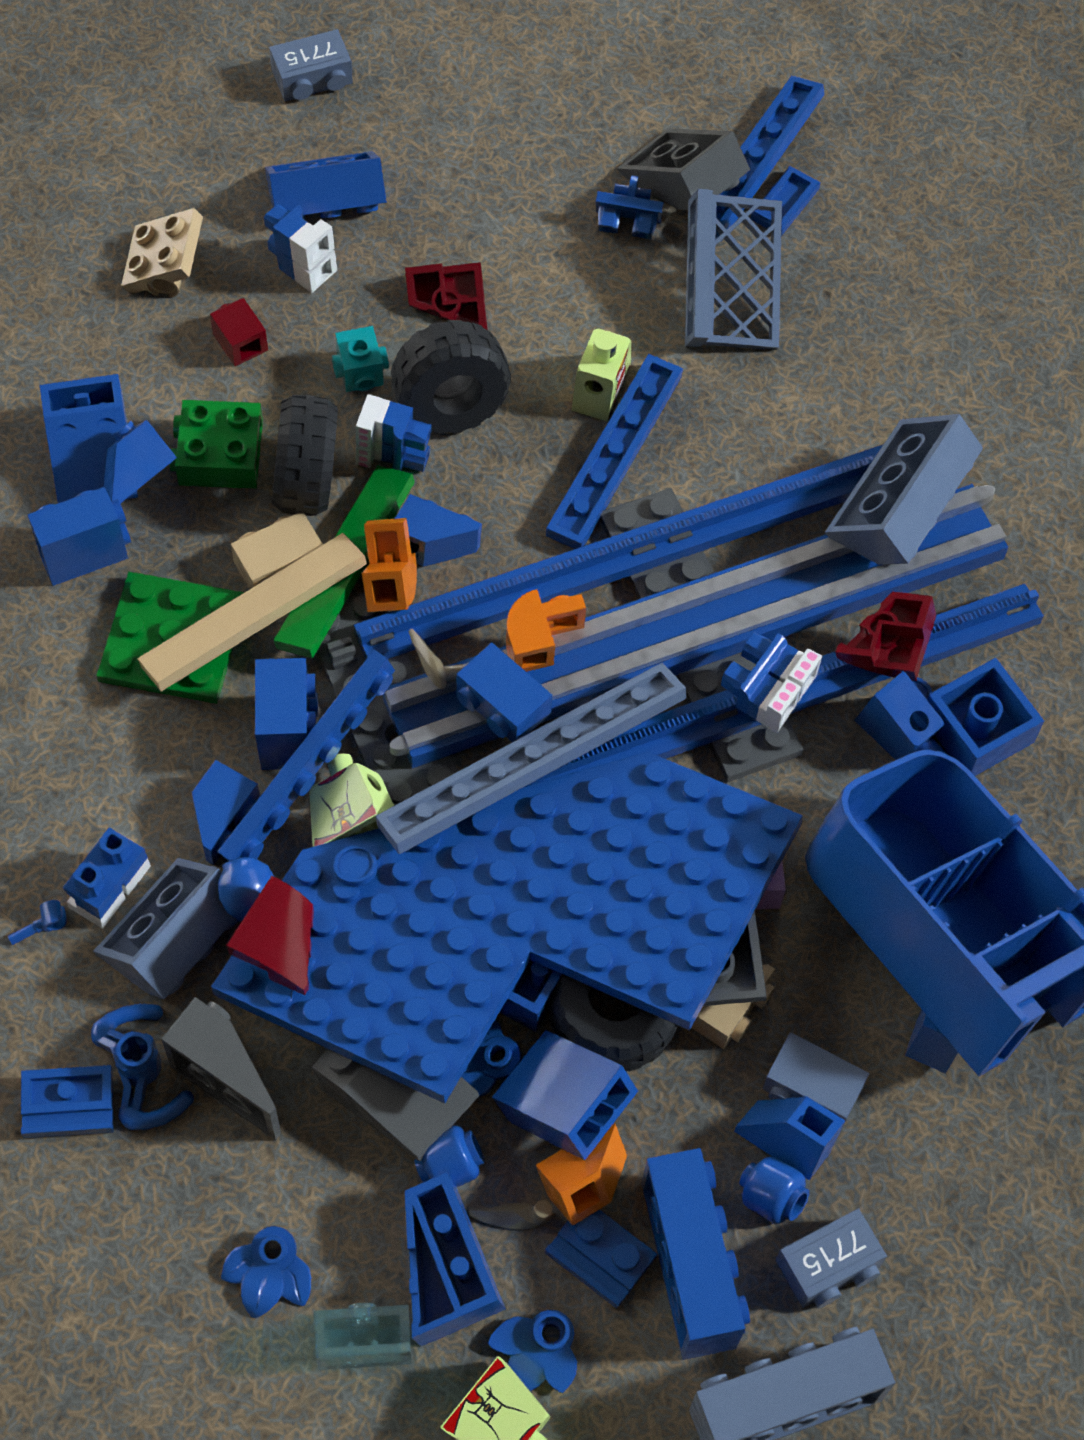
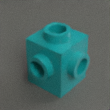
M373 326L336 332L337 355H332V364L335 377H343L346 392L356 390L367 391L384 385L383 370L389 369V360L386 347H378Z

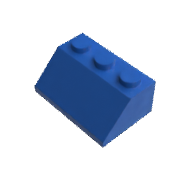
M373 151L265 167L272 207L280 204L291 212L297 205H300L304 220H306L305 215L320 213V218L338 217L342 215L341 209L356 207L357 213L379 210L378 204L387 203L381 160Z

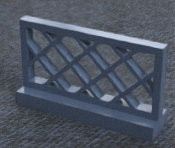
M697 189L688 200L685 347L714 345L777 350L779 348L782 201L714 195L713 190ZM716 206L729 207L739 219L726 229L716 218ZM741 208L749 210L745 213ZM755 210L771 211V226L764 233L748 217ZM742 222L757 238L745 250L730 234ZM716 231L720 234V236L717 239ZM770 232L771 241L766 237ZM723 239L738 254L727 266L715 255V246ZM759 242L771 254L770 263L763 270L748 254ZM740 259L756 274L745 286L729 271ZM715 267L719 270V273L716 276ZM769 269H770V278H769L768 275L766 274V272H767ZM722 275L737 291L726 303L714 292V283ZM758 279L770 290V299L763 306L747 291ZM740 295L755 311L744 323L728 307ZM714 304L719 308L715 313ZM768 306H769V314L764 310V309H766ZM721 312L737 328L730 336L713 335L714 319ZM759 315L769 326V339H757L746 326ZM740 332L744 337L735 336Z

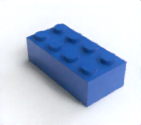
M701 1148L647 1158L641 1185L682 1360L737 1349L742 1335L745 1334V1324L750 1323V1314L745 1296H737L733 1279L739 1277L738 1265L734 1251H726L722 1233H727V1221L722 1205L715 1206L711 1189L716 1188V1177L711 1161L704 1162Z

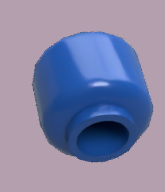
M454 1125L427 1149L421 1161L415 1159L414 1162L422 1182L447 1172L455 1186L459 1187L478 1178L479 1165L484 1164L485 1160L474 1133L471 1130L465 1132L461 1127Z
M773 1156L766 1157L757 1164L754 1162L750 1163L740 1178L739 1184L743 1187V1204L749 1210L772 1224L784 1223L787 1219L794 1221L803 1211L809 1198L805 1176L797 1169Z

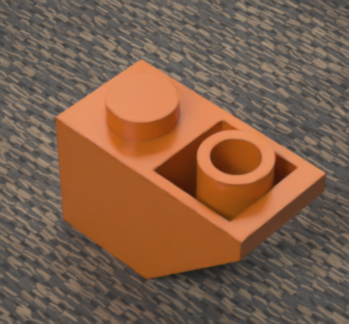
M614 1123L586 1160L561 1149L536 1164V1168L550 1200L572 1225H575L611 1203L627 1154L617 1126Z

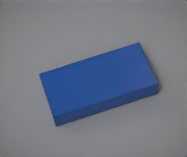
M792 166L787 168L763 198L782 201L781 236L817 193L821 182ZM755 210L751 214L750 219L768 229L771 226V211Z

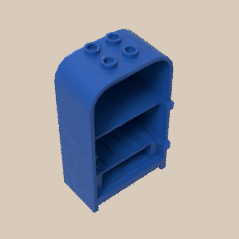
M921 750L912 752L850 782L842 790L839 798L810 842L805 855L807 871L817 887L978 1077L1005 1062L1047 1011L1062 1028L1084 1015V888L1077 890L1020 827L1022 819L1017 814L1010 816L968 768L957 759L943 752Z

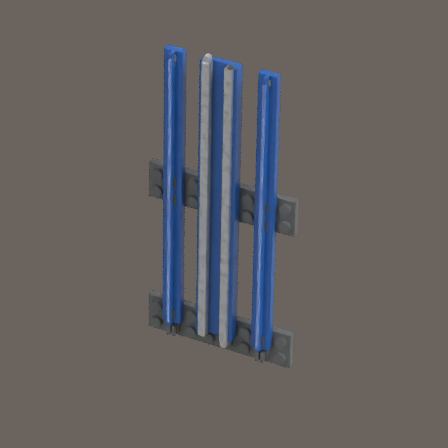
M883 445L683 512L672 488L602 511L600 522L608 536L607 539L410 605L407 610L367 612L365 591L349 596L318 648L317 654L336 698L373 650L386 657L395 669V672L392 674V683L386 692L381 696L376 695L366 708L367 715L363 722L356 729L349 730L364 766L380 775L395 806L458 772L451 756L452 754L500 738L489 728L487 720L476 710L471 712L461 704L457 698L456 681L446 682V687L442 690L431 682L426 673L416 676L407 652L416 650L408 632L411 628L427 645L506 619L512 605L522 595L532 590H538L541 602L544 603L559 595L573 596L627 577L638 600L586 617L585 627L582 629L552 635L555 643L554 665L527 671L531 677L552 694L551 714L543 722L565 715L662 662L686 687V699L689 704L653 716L526 786L646 752L667 759L709 744L728 783L802 756L804 750L788 718L778 733H775L736 708L737 696L721 686L722 676L733 661L750 671L755 667L756 664L741 656L742 649L751 634L754 632L773 641L778 633L785 637L879 604L893 591L910 593L1003 560L1008 550V545L1005 542L1007 536L1000 524L994 526L990 524L981 508L992 500L995 488L989 485L974 487L973 484L956 489L954 497L947 503L936 520L935 526L928 532L919 546L917 554L908 564L878 565L830 539L827 535H823L714 573L703 550L845 502ZM1022 584L936 615L921 667L1040 624L1044 616L1036 603L1039 598L1036 589L1029 591L1026 584ZM1023 607V610L1007 615L1008 611ZM506 646L500 647L499 649L508 656ZM835 651L822 656L816 678L800 701L797 702L791 714L891 677L848 664L837 659ZM476 656L451 665L463 664L465 667ZM397 732L398 737L390 741V736Z

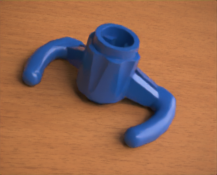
M140 1003L123 1006L104 1015L91 1028L92 1042L97 1047L104 1048L113 1054L115 1065L124 1086L118 1118L122 1125L129 1130H148L165 1125L180 1116L194 1101L193 1094L185 1090L181 1091L170 1103L151 1112L141 1110L147 1085L157 1079L162 1069L161 1057L153 1037L149 1034L133 1031L122 1034L115 1031V1029L119 1025L131 1021L159 1020L163 1016V1009L159 1005ZM131 1085L136 1087L134 1097Z

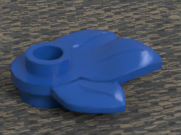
M496 1020L461 1076L478 1092V1097L489 1093L497 1080L507 1079L522 1060L520 1047L513 1039L503 1035L501 1026ZM505 1051L503 1060L500 1062L492 1061L493 1055L496 1052Z
M278 1226L262 1229L255 1235L251 1244L237 1247L231 1251L225 1259L221 1279L226 1282L242 1283V1303L252 1318H258L271 1310L281 1296L296 1305L304 1306L310 1297L312 1277L308 1265L296 1256L297 1245L293 1235L288 1230ZM272 1240L277 1241L281 1246V1254L276 1259L269 1258L265 1253L266 1244Z
M542 1311L533 1319L519 1316L512 1317L497 1327L488 1341L490 1348L510 1357L508 1365L530 1392L538 1388L546 1380L554 1390L564 1393L576 1376L577 1360L570 1348L574 1340V1328L570 1319L560 1311ZM547 1327H555L558 1329L560 1337L555 1342H547L542 1336L543 1330Z

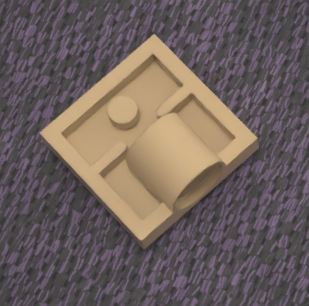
M191 208L136 225L121 286L129 293L147 290L156 296L159 293L170 294L169 297L177 296L182 279L190 277L203 216L195 208Z

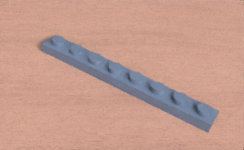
M662 662L376 815L377 827L397 853L401 854L685 700L686 687Z

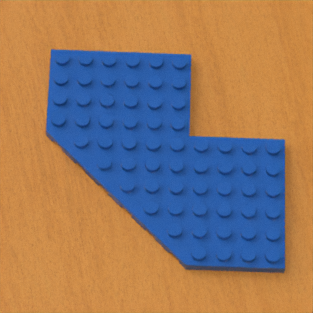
M646 752L523 787L401 854L397 853L379 828L307 848L300 852L282 879L283 882L305 896L314 907L313 927L310 933L312 948L311 958H309L308 963L309 990L303 995L271 981L266 970L234 956L230 957L212 984L211 989L213 995L445 1104L530 960L690 1031L799 831L803 815ZM351 845H362L371 849L376 856L378 864L375 877L369 883L358 887H351L341 883L334 871L336 855L342 849Z

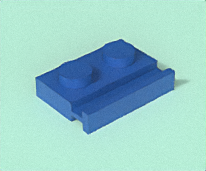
M111 1065L21 1071V1135L23 1139L114 1133L113 1068Z
M601 1210L594 1212L575 1225L567 1221L558 1232L556 1238L545 1249L546 1255L616 1309L657 1257L656 1252Z

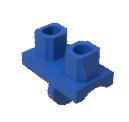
M631 175L629 186L615 183L614 194L597 192L596 213H598L599 231L618 233L620 218L625 217L634 219L632 236L652 239L657 223L661 224L664 202L650 200L651 189L639 188V176Z

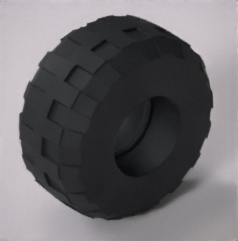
M448 320V322L443 323L436 322L414 333L410 340L405 342L398 351L391 368V382L397 402L413 407V420L431 424V432L440 434L452 432L453 434L460 433L463 430L473 429L481 425L487 418L490 419L505 400L511 383L509 365L496 337L481 325L459 320Z
M292 395L281 402L272 505L281 512L289 514L304 512L308 516H317V514L328 510L338 413L337 406L329 401L328 398Z
M564 974L561 975L553 991L549 1006L551 1024L556 1035L622 1065L625 1071L629 1072L640 1069L649 1062H653L662 1054L665 1047L670 1044L678 1025L642 1009L629 1020L619 1022L606 1020L598 1015L590 1004L591 998L600 990Z

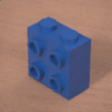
M105 487L94 491H84L75 498L58 504H48L39 508L36 512L27 514L39 555L52 586L128 559L125 545L131 543V539L125 525L126 517L119 500L111 501Z

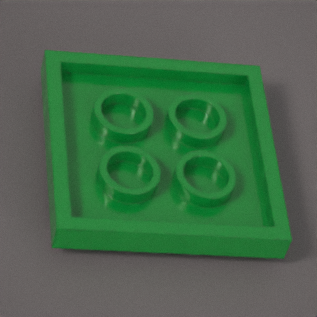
M128 571L96 675L98 682L218 704L233 647L163 691L159 690L141 668L137 658L245 592Z

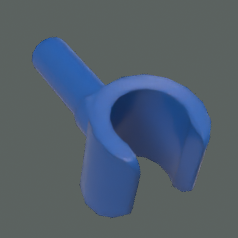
M50 900L40 905L41 919L35 920L33 923L8 935L11 944L14 945L43 930L50 932L65 927L67 922L65 907L61 906L59 900Z

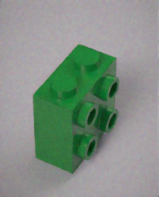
M182 400L181 415H174L173 436L178 438L177 448H171V451L177 458L169 464L170 471L177 474L178 485L257 489L263 431L261 403Z

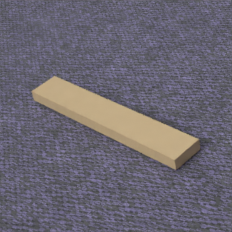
M341 533L137 658L140 666L159 690L163 691L367 565L365 556L344 533Z

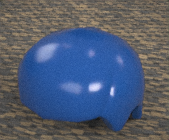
M240 857L223 864V871L218 880L219 900L226 912L239 923L242 922L270 877L274 876L268 865L252 857Z

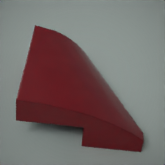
M481 262L444 267L440 263L405 268L409 307L445 320L473 322L488 330Z
M891 592L881 602L879 610L875 614L867 616L859 624L860 632L847 645L841 642L837 646L835 651L837 659L853 666L894 678L904 671L912 681H916L936 619L933 596Z
M271 876L226 945L228 953L266 970L271 981L305 995L309 990L308 963L309 958H311L312 948L310 933L314 919L313 904L296 889Z

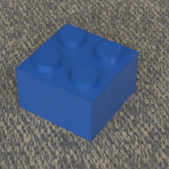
M306 658L255 659V738L261 770H280L314 728L316 717H318L315 673L308 674Z
M997 658L930 693L927 701L944 722V726L937 732L935 737L949 756L957 759L974 776L1033 744L1044 723L1043 718Z

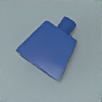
M904 671L878 691L854 720L895 760L921 750H933L947 754L933 739L944 726L943 720Z

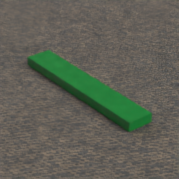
M377 465L337 532L336 536L344 533L364 554L367 564L369 558L364 524L371 520L394 519L415 483L413 474ZM367 565L292 610L273 640L276 649L313 659Z

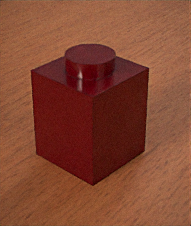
M244 298L233 303L224 304L216 311L210 313L213 335L235 367L268 351L266 329Z

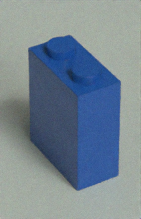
M545 1030L508 1078L504 1080L492 1098L508 1121L586 1160L637 1094L638 1090L622 1065Z

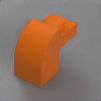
M407 518L367 521L364 524L369 565L362 573L367 612L407 610L414 600L417 583L415 552L411 553Z
M537 589L522 595L512 605L507 617L506 649L509 658L526 672L554 665L555 643L552 635L585 627L586 606L582 594L575 596L559 595L544 603L541 602Z

